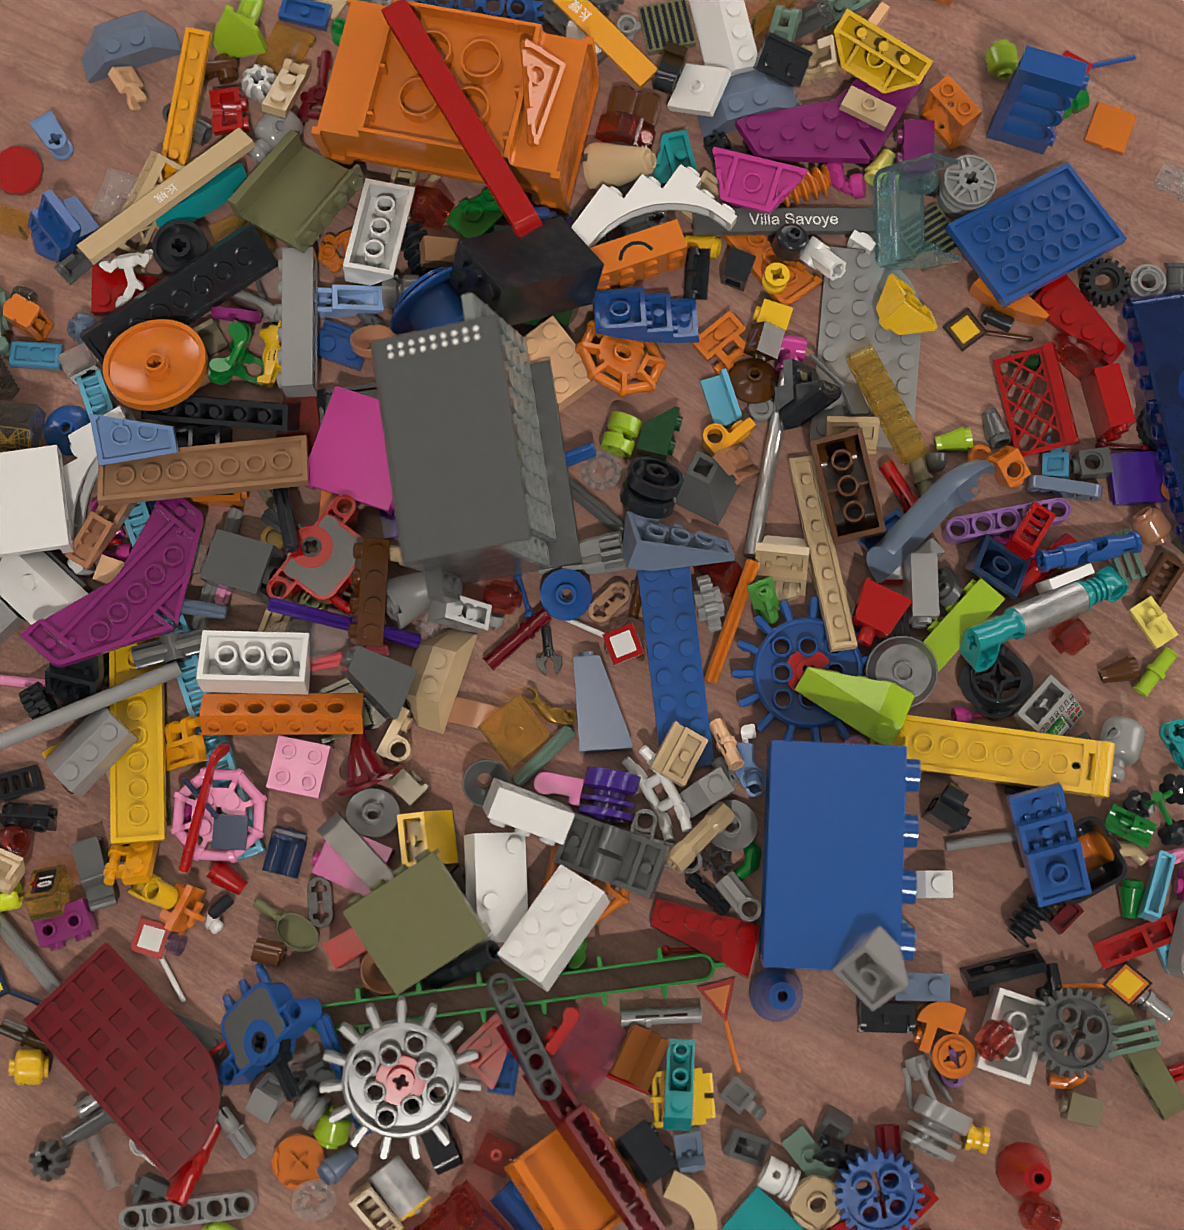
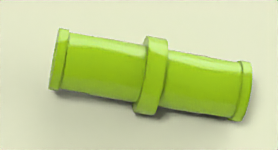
M1164 647L1154 662L1146 666V672L1137 684L1133 686L1134 691L1147 698L1159 680H1164L1166 671L1179 657L1177 653L1168 647Z

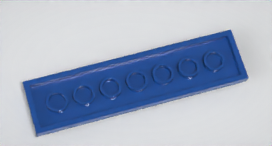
M690 566L658 571H637L659 748L672 723L677 721L683 727H687L708 739L695 767L712 765L714 756Z

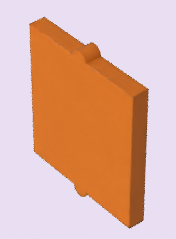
M1098 102L1084 142L1101 147L1102 151L1106 149L1123 155L1137 115L1121 110L1119 106L1113 107Z

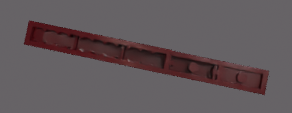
M519 1012L515 1013L509 1019H515L518 1016ZM500 1024L496 1027L498 1033L525 1073L503 1024ZM522 1028L517 1032L516 1038L520 1044L525 1045L530 1041L531 1035L527 1029ZM532 1054L528 1063L531 1069L538 1070L541 1068L543 1060L540 1055ZM548 1055L561 1084V1092L555 1099H540L535 1094L526 1073L523 1074V1079L558 1132L629 1230H666L586 1104L579 1103L550 1056ZM546 1079L541 1083L540 1089L544 1095L549 1096L554 1092L555 1086L550 1079Z

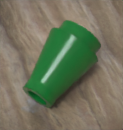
M1123 878L1121 884L1118 885L1121 917L1137 919L1146 888L1143 887L1142 880Z

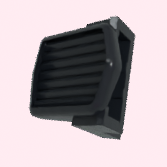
M795 359L783 360L784 385L775 387V412L779 414L782 429L789 430L801 427L837 401L841 396L840 387L830 382L819 380L816 369Z
M109 653L65 667H56L49 662V667L45 670L46 693L52 694V698L62 707H65L101 692L104 686V679L109 670Z

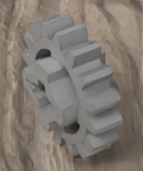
M709 575L696 577L698 591H694L693 596L699 622L705 620L709 633L722 629L720 617L725 616L719 586H712Z

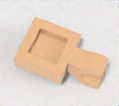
M112 67L108 75L119 93L127 94V104L131 110H140L141 106L138 102H145L147 98L141 91L144 85L133 67Z

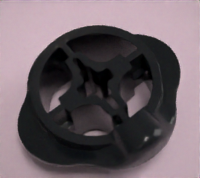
M1001 643L997 659L989 673H982L981 676L975 675L976 671L967 662L959 678L960 689L964 697L983 716L991 721H998L1012 714L1029 697L1033 688V676L1029 667L1003 643ZM1002 667L1006 668L1012 674H1007L1006 672H1004ZM994 675H995V679H997V683L1000 684L999 687H998V689H997V685L995 684V680H992L993 677H994ZM1017 688L1013 695L1001 699L1002 691ZM980 689L986 690L990 697L985 695Z

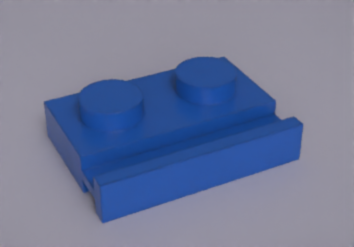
M324 320L323 328L320 330L317 338V357L361 372L365 359L357 355L352 350L350 344V336L355 329Z

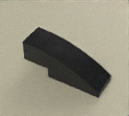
M189 425L175 428L178 448L232 442L233 429L226 426L197 427Z

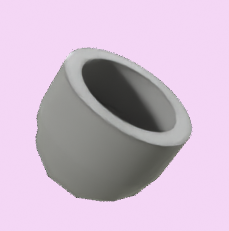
M491 609L488 630L491 626L493 631L500 629L505 615Z

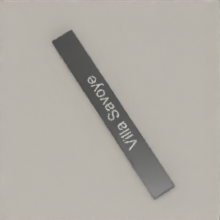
M732 208L737 219L736 224L730 231L710 217L692 212L694 236L776 235L778 229L788 223L801 226L807 235H852L854 230L868 235H892L894 231L892 208H776L771 215L745 208Z

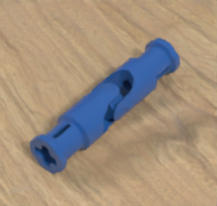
M1135 530L1128 532L1126 535L1117 536L1113 534L1060 545L1054 550H1039L1036 552L1037 567L1043 573L1048 572L1052 568L1061 567L1065 569L1091 562L1118 558L1124 553H1139L1142 550L1141 536Z

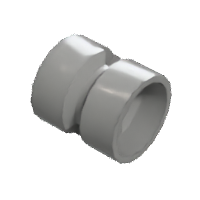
M394 275V278L383 281L382 302L384 308H394L401 294L420 278L419 275H404L402 279L398 275Z

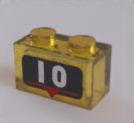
M64 864L32 871L24 895V902L31 922L64 915L66 905L70 902V891L74 888L73 877L70 873L67 874Z

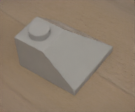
M880 926L864 937L832 969L872 1011L905 989L909 984L901 948Z

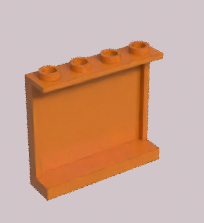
M589 1109L648 1202H650L646 1196L647 1191L645 1187L631 1173L630 1164L616 1150L615 1141L601 1127L598 1115ZM557 1129L553 1130L504 1167L543 1230H611L622 1221Z

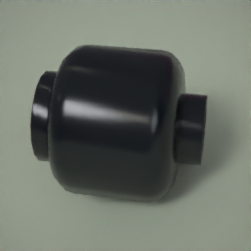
M788 223L781 226L772 241L774 254L787 262L799 259L808 244V235L797 224Z

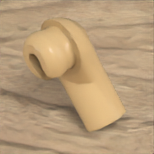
M1118 841L1122 847L1119 851L1123 857L1129 856L1139 866H1142L1149 859V856L1136 844L1129 841Z

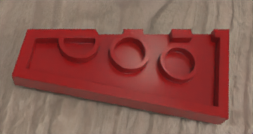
M92 264L91 313L93 315H109L118 309L115 305L117 298L123 296L128 286L124 271L114 269L109 273L99 265ZM135 273L136 278L143 283L144 289L139 290L136 288L131 300L162 279Z
M1067 274L1046 285L1034 299L1049 314L1046 322L1104 366L1113 364L1126 348Z
M656 899L650 922L651 927L678 942L688 945L693 950L709 956L717 962H724L726 968L728 967L739 973V975L747 979L749 978L760 925Z

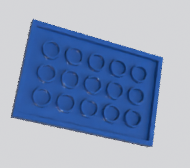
M1069 162L949 223L945 229L1003 308L1124 244L1127 239Z

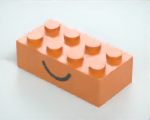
M675 219L590 247L604 263L596 291L611 290L620 286L621 288H627L632 286L635 281L641 279L651 280L656 278L659 273L680 270L685 265L687 244L678 220Z

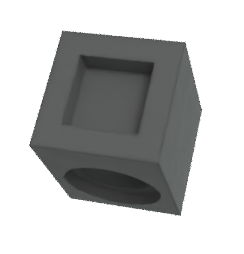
M1109 447L1078 450L1072 456L1070 470L1072 474H1075L1076 481L1103 479L1113 473ZM1085 460L1092 461L1095 469H1089L1085 465Z

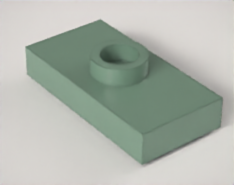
M802 1125L781 1141L782 1145L806 1176L825 1175L830 1177L837 1171L835 1167H827L823 1162L813 1159V1155L820 1152L821 1149Z

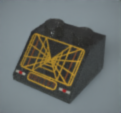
M0 400V453L40 447L46 413L37 404Z

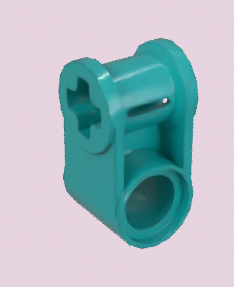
M1176 719L1163 723L1159 729V736L1172 754L1176 764L1184 770V728L1181 727H1184V720Z

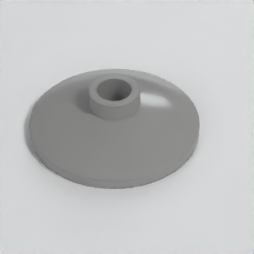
M375 788L365 789L356 793L350 799L346 808L347 822L358 834L369 838L381 837L391 832L398 823L397 815L400 813L395 798L388 792ZM373 814L377 816V819H369L368 816Z
M737 800L720 801L725 803L735 814L734 820L729 824L735 828V831L728 832L725 828L711 842L718 848L727 851H737L746 848L752 843L758 830V822L754 812L749 806Z

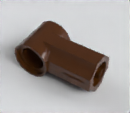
M258 937L252 950L251 961L278 968L281 961L285 960L287 950H285V945L280 941Z

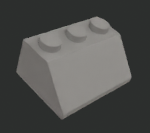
M107 707L92 712L44 761L52 774L70 792L82 797L139 738Z

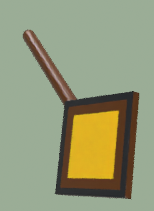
M969 308L942 327L962 352L983 336L1033 341L1032 336L987 331Z

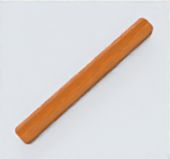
M747 559L704 677L707 682L716 684L719 680L749 596L747 586L753 584L759 568V562Z

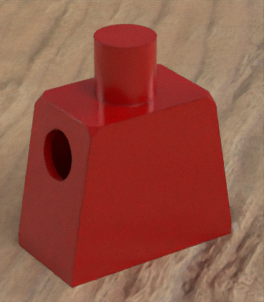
M866 578L860 585L851 618L853 625L861 628L856 641L870 647L875 635L883 639L887 637L912 600Z

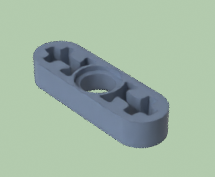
M1031 475L1028 476L1026 490L1035 494L1096 502L1102 498L1103 486L1082 481Z

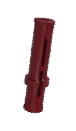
M540 607L525 622L521 621L519 627L497 645L495 649L483 657V660L494 671L530 638L534 639L536 637L535 634L550 622L552 618Z

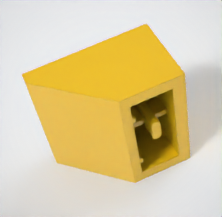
M453 810L423 811L397 815L402 865L406 864L407 867H410L416 863L414 857L428 849L431 853L437 848L440 851L437 855L444 865L459 863Z

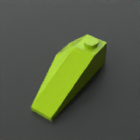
M809 666L795 687L797 692L862 734L888 746H891L902 728L915 696L914 693L891 681L867 679L859 675L857 677L836 671Z

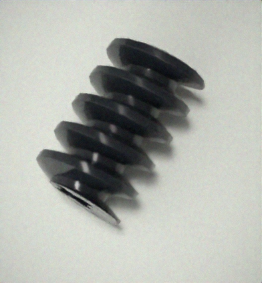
M415 221L406 226L401 251L404 252V259L408 261V268L412 270L411 275H419V277L437 269L421 268L419 243L424 236L428 235L427 230H420L424 226L423 221Z
M1027 895L1026 900L1028 904L1024 902L1019 904L1021 912L1017 910L1012 912L1015 920L1010 918L1005 920L1008 932L1018 942L1028 948L1029 944L1025 938L1029 937L1035 940L1037 937L1033 932L1034 929L1043 932L1044 929L1040 922L1043 921L1050 924L1051 921L1047 914L1050 913L1057 916L1058 913L1054 906L1057 905L1063 908L1060 902L1038 907L1034 895Z

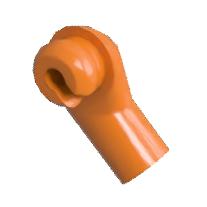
M1085 1072L1084 1079L1077 1078L1076 1075H1074L1073 1079H1070L1063 1075L1059 1076L1049 1073L1047 1085L1053 1088L1073 1090L1086 1081L1088 1074Z

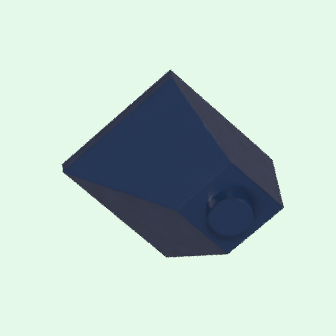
M986 534L970 551L964 568L1015 599L1019 594L1030 561L1023 560L1008 550L1005 545Z

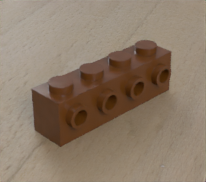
M357 537V543L355 542L353 546V558L356 561L355 569L352 570L351 574L354 593L350 597L352 623L350 622L348 625V638H351L350 642L355 645L383 646L389 539Z

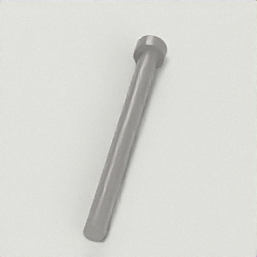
M176 660L0 733V751L183 675Z

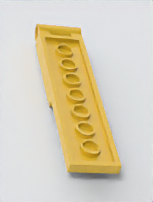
M907 715L902 728L891 746H907V758L920 759L921 771L973 778L978 781L1034 789L1060 783L1064 793L1109 798L1115 743ZM870 738L869 745H883ZM1078 764L1080 768L1073 769L1072 765Z

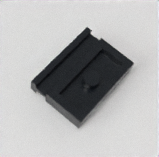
M770 32L766 33L765 41L760 48L753 68L793 87H800L813 52Z

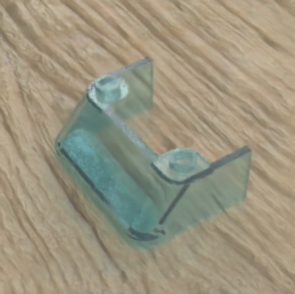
M928 153L877 171L873 180L875 259L880 268L889 270L931 269L961 261L960 255L941 252L937 244L925 243L924 195L930 194L936 189L939 182V170L958 165V159Z

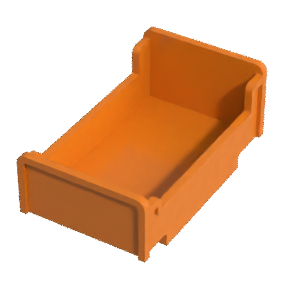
M347 0L349 11L317 127L312 126L311 134L322 156L335 163L353 164L354 160L485 184L387 24L381 12V9L387 7V5ZM407 1L523 191L532 194L536 206L547 207L550 210L568 214L600 87V74L594 38L585 36L584 40L552 35L543 31L542 24ZM524 39H528L566 63L539 144L535 147L527 144L520 42Z

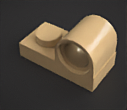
M402 707L398 719L392 720L376 751L379 756L394 763L402 764L407 763L412 758L413 748L411 744L401 737L402 732L407 733L413 719L410 718L412 714L410 710ZM398 744L406 746V753L402 757H394L393 748Z

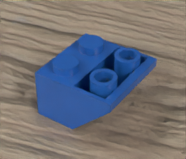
M512 1180L506 1183L490 1200L514 1230H543Z

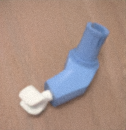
M747 724L741 728L742 743L737 742L736 745L745 764L740 769L735 770V773L746 789L747 794L757 797L762 794V789L766 784V776L761 767L755 762L754 744H750L748 739L757 738L755 725Z

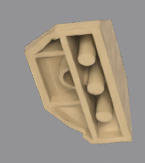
M451 629L420 643L416 649L410 667L417 669L405 702L419 727L444 734L477 635Z

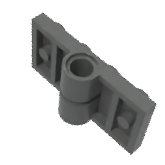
M573 812L575 815L563 845H559L553 862L653 899L671 847Z

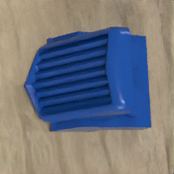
M52 190L42 193L40 206L30 211L27 224L31 229L35 252L56 263L61 262L76 251V247L80 242L98 230V224L78 198L70 197L62 200Z

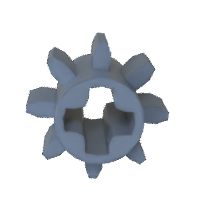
M76 313V317H72L67 324L69 337L73 338V341H78V345H85L79 334L98 321L93 316H89L88 313Z

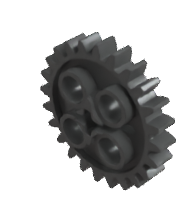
M1063 987L1062 993L1058 990H1053V998L1044 996L1046 1005L1036 1004L1037 1009L1040 1011L1039 1015L1031 1014V1017L1036 1020V1024L1028 1025V1028L1035 1030V1034L1028 1037L1029 1040L1037 1041L1032 1051L1041 1052L1037 1060L1040 1062L1047 1061L1046 1069L1053 1070L1055 1068V1074L1062 1076L1065 1072V1076L1073 1079L1074 1075L1077 1078L1084 1079L1085 1072L1088 1075L1094 1076V1067L1103 1070L1104 1067L1101 1061L1111 1062V1058L1107 1053L1108 1051L1116 1052L1117 1050L1111 1045V1041L1119 1040L1118 1037L1112 1035V1031L1117 1030L1118 1026L1110 1024L1115 1015L1106 1014L1110 1006L1108 1004L1099 1005L1102 997H1092V991L1085 990L1082 993V989L1074 987L1073 991L1070 988ZM1067 1007L1070 1015L1068 1020L1064 1021L1062 1019V1011ZM1092 1018L1094 1021V1028L1092 1031L1089 1032L1087 1029V1022L1089 1019ZM1072 1029L1076 1032L1075 1037L1073 1034H1070ZM1058 1033L1060 1043L1057 1047H1054L1052 1039ZM1083 1044L1085 1054L1079 1058L1077 1050Z

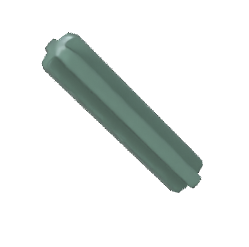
M568 725L561 728L513 775V781L519 787H523L575 736V732Z

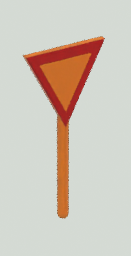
M735 978L696 987L722 1017L736 1073H741L727 1018Z

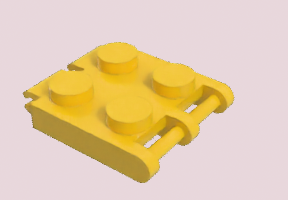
M702 1067L694 1068L692 1125L707 1124L706 1118H716L714 1097H704V1093L714 1092L712 1072L702 1073ZM666 1070L657 1071L651 1083L652 1096L650 1097V1103H653L654 1122L652 1124L655 1128H663ZM656 1077H659L660 1096H658ZM658 1102H661L662 1121L659 1118Z

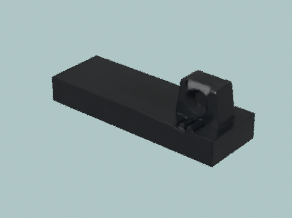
M1033 949L962 967L959 970L963 982L975 998L989 994L990 985L1046 972L1047 967L1046 961L1039 951Z

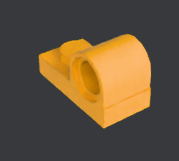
M750 417L744 422L739 420L730 428V433L720 424H710L704 429L702 446L709 456L713 458L719 450L741 443L754 432L756 424ZM716 434L721 438V441L711 443L708 440V436Z

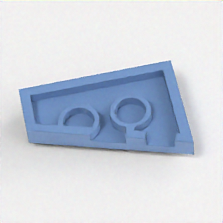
M89 414L99 466L179 453L175 428L173 426Z

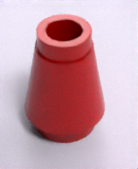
M217 861L206 876L212 880L210 883L238 896L248 883L227 861Z

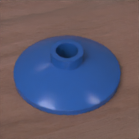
M63 406L54 410L46 419L43 428V435L47 445H57L62 455H74L70 449L71 442L68 435L90 423L88 413L77 406ZM66 424H70V429L64 432L63 427Z
M560 569L551 573L544 580L540 591V598L548 614L559 620L570 621L579 618L588 610L592 601V588L587 578L580 572L572 569ZM565 589H569L572 592L570 599L563 597Z

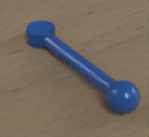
M523 574L513 575V578L517 580L526 610L524 616L528 619L535 613L530 609L521 579Z

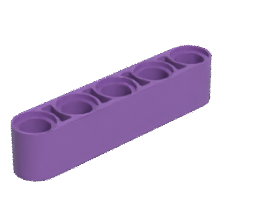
M1063 498L1037 502L1049 511H1051V507H1056L1061 511V517H1055L1050 527L1060 525L1071 513L1069 502ZM1032 503L951 518L943 527L942 537L946 543L957 545L982 540L986 534L991 537L1013 534ZM1035 515L1036 519H1038L1042 523H1045L1043 519ZM1002 516L1008 517L1010 519V527L1004 526L1002 524ZM975 522H983L986 525V531L978 530ZM1027 523L1028 525H1030L1031 527H1033L1034 529L1037 530L1036 527H1034V526L1031 525L1030 523ZM950 526H957L961 530V536L953 535L950 531Z

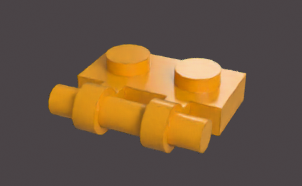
M188 716L182 718L180 722L173 721L166 724V771H174L207 761L203 735H195V730L201 726L199 716Z
M160 841L131 843L125 847L124 844L111 845L108 852L110 859L105 864L103 871L105 876L104 883L106 885H113L117 878H121L124 885L150 882ZM120 860H125V864L119 865Z

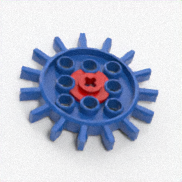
M817 597L810 598L808 617L797 619L793 618L788 602L786 600L781 601L780 612L785 623L775 629L771 628L764 618L757 615L753 620L756 626L765 633V639L760 646H755L743 640H739L736 645L740 650L755 656L752 669L739 668L731 671V677L753 679L755 693L744 696L738 702L739 707H747L755 701H760L768 712L759 720L756 730L761 732L776 718L787 724L783 741H793L795 729L799 727L810 728L811 742H822L820 727L830 723L834 724L838 734L844 740L851 737L849 729L841 719L816 703L813 706L804 705L801 699L802 694L795 690L804 674L803 667L805 669L809 666L828 670L829 666L836 665L840 668L841 674L856 677L857 675L864 676L863 665L867 663L869 655L861 656L858 647L856 649L839 651L838 653L828 651V640L823 619L817 618L819 607ZM858 628V629L855 631V636H856V637H857V635H858V633H859V631H860L861 628ZM808 639L814 643V651L812 653L806 654L801 650L800 644L802 640ZM777 640H784L788 644L787 653H777L774 649V643ZM784 666L788 669L789 676L786 680L776 678L774 673L776 667ZM778 692H785L789 696L790 700L787 706L781 707L777 705L775 696Z

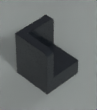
M733 247L723 270L720 283L744 292L756 256Z

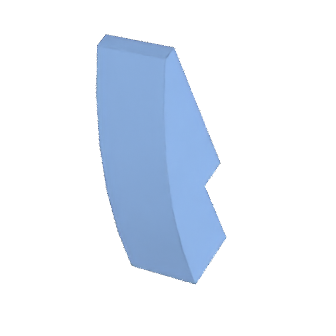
M332 284V288H318V318L353 317L359 313L375 314L384 311L382 286ZM354 300L358 305L348 304V302Z

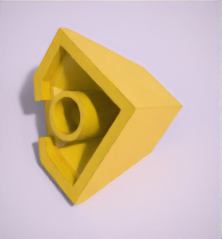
M893 273L888 276L876 306L879 324L885 330H892L897 335L935 331L938 326L930 309L926 305L922 306L921 302L914 295V290Z

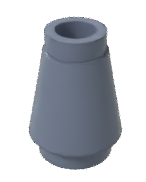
M348 1146L320 1161V1166L316 1168L317 1174L327 1186L333 1183L337 1184L354 1162L358 1160V1156L353 1148Z

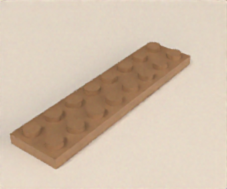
M306 435L180 447L178 448L179 453L103 466L98 464L97 501L100 506L308 486V439Z

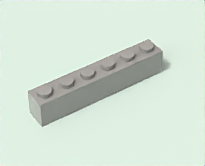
M309 247L304 253L295 248H283L282 259L278 260L279 272L282 274V281L278 282L279 296L282 297V304H278L279 319H282V326L278 327L279 342H282L281 350L277 352L278 363L281 365V373L277 374V383L279 389H283L286 398L317 396L318 259L313 247Z

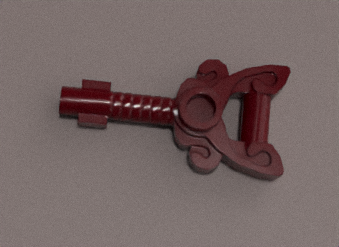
M322 50L321 57L317 58L316 66L319 68L317 85L311 87L308 92L300 94L302 105L297 113V117L303 124L307 123L309 119L319 120L321 110L311 109V107L323 106L327 92L329 69L332 70L333 58H331V52L328 50Z

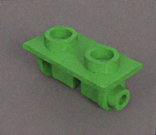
M770 576L747 586L755 616H762L768 624L773 625L779 619L776 609H779L780 605L773 579Z

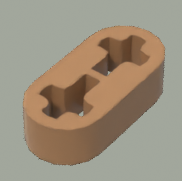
M622 582L611 584L589 606L588 615L590 620L598 625L608 622L629 601L630 590L628 586ZM623 589L624 599L617 598L611 603L610 600L614 596L613 590L620 591ZM605 604L608 605L604 611L606 615L604 618L601 616L594 617L595 607L601 609Z

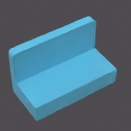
M726 368L721 369L720 375L700 381L713 424H720L726 428L741 420L742 413Z

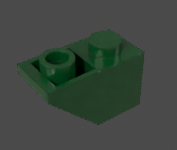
M675 406L643 424L636 448L637 455L659 458L666 461L667 455H673L676 441L672 440L674 431H680L683 417L679 416V407Z

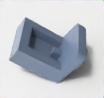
M693 1126L690 1131L672 1130L679 1172L695 1173L706 1169L700 1127Z

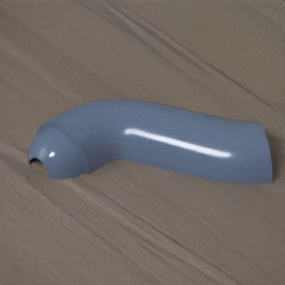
M976 459L959 464L947 471L914 503L884 537L867 552L868 568L879 584L906 560L953 509L964 505L976 496L971 492V488L978 487V478L982 474L990 473L994 475V464L987 460Z

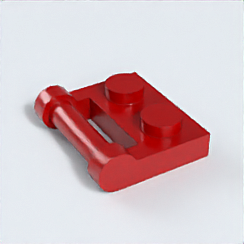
M571 1005L566 1007L563 1012V1022L558 1028L553 1025L545 1036L544 1041L547 1044L544 1049L554 1055L578 1021L579 1010L577 1007Z

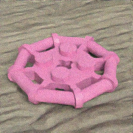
M206 767L201 768L200 772L190 780L196 789L203 783ZM240 768L237 770L215 769L213 780L232 781L229 788H214L213 783L211 784L207 802L215 811H217V808L222 807L221 810L226 815L247 816V809L254 806L253 827L248 826V832L250 833L247 835V850L265 835L263 833L267 797L262 795L246 777L244 770ZM186 785L173 794V797H175L173 826L170 829L171 834L175 835L184 846L188 835L186 831L189 830L191 822L184 824L185 802L192 805L191 820L197 803V799L193 800L188 797L192 792ZM238 785L252 798L251 800L244 802L235 792ZM205 808L199 832L203 841L200 846L196 843L193 859L197 862H200V860L237 862V858L246 850L207 849L210 842H212L214 817Z

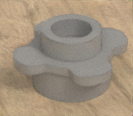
M622 14L617 24L614 25L630 42L633 40L634 34L641 30V23L628 14Z

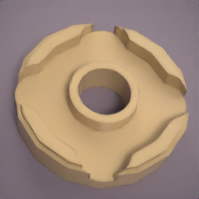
M810 1175L802 1178L797 1183L790 1197L789 1206L794 1219L801 1227L808 1230L828 1229L840 1220L838 1212L841 1209H837L834 1204L839 1198H836L833 1194V1190L840 1188L833 1179L825 1175ZM814 1198H823L824 1203L820 1208L814 1209L810 1207V1203Z

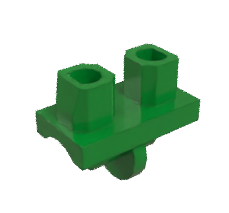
M1111 804L1103 822L1108 832L1144 849H1148L1151 837L1158 825L1115 804Z

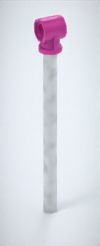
M784 334L778 356L780 362L777 363L775 369L780 373L777 387L784 385L783 360L795 359L803 363L808 339ZM775 400L744 555L755 558L757 542L762 543L784 433L779 421V414L775 412Z

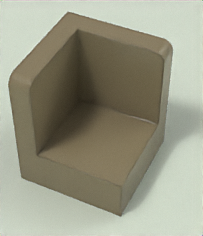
M213 318L192 328L201 338L208 358L228 348V344Z

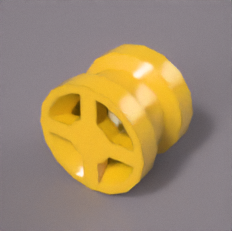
M782 263L770 264L766 268L761 280L763 289L770 294L781 293L790 278L788 268Z
M972 1123L967 1136L962 1135V1149L966 1151L975 1149L980 1154H986L990 1141V1128L987 1126L975 1127Z

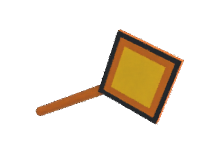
M1125 961L1104 983L1062 984L1061 989L1063 987L1074 989V987L1081 989L1106 988L1130 1008L1153 983Z

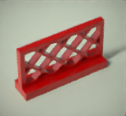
M1053 342L993 360L1009 429L1012 433L1013 445L1019 449L1023 458L1080 444L1057 348ZM1040 354L1042 363L1036 372L1024 366L1030 356ZM1023 358L1021 363L1015 361ZM1012 362L1019 367L1013 377L1009 379L1003 376L1000 365ZM1022 368L1034 374L1027 388L1015 382ZM1042 370H1044L1045 377L1040 375ZM1038 377L1046 381L1048 386L1042 397L1030 391ZM1004 379L1009 382L1007 387L1005 386ZM1013 384L1024 390L1017 404L1010 401L1007 395ZM1028 393L1040 399L1033 413L1021 407ZM1048 394H1050L1051 402L1046 400ZM1044 402L1053 406L1054 413L1049 421L1036 415ZM1010 404L1015 406L1013 411H1011ZM1018 409L1031 415L1023 429L1014 423L1013 418ZM1034 418L1047 424L1039 438L1027 431ZM1055 418H1056L1057 426H1055V425L1052 424ZM1050 426L1059 431L1061 442L1049 444L1042 440ZM1016 428L1021 431L1019 436L1017 435ZM1026 433L1037 441L1031 450L1022 452L1019 442ZM1040 442L1046 445V446L1037 448V447L1039 446Z

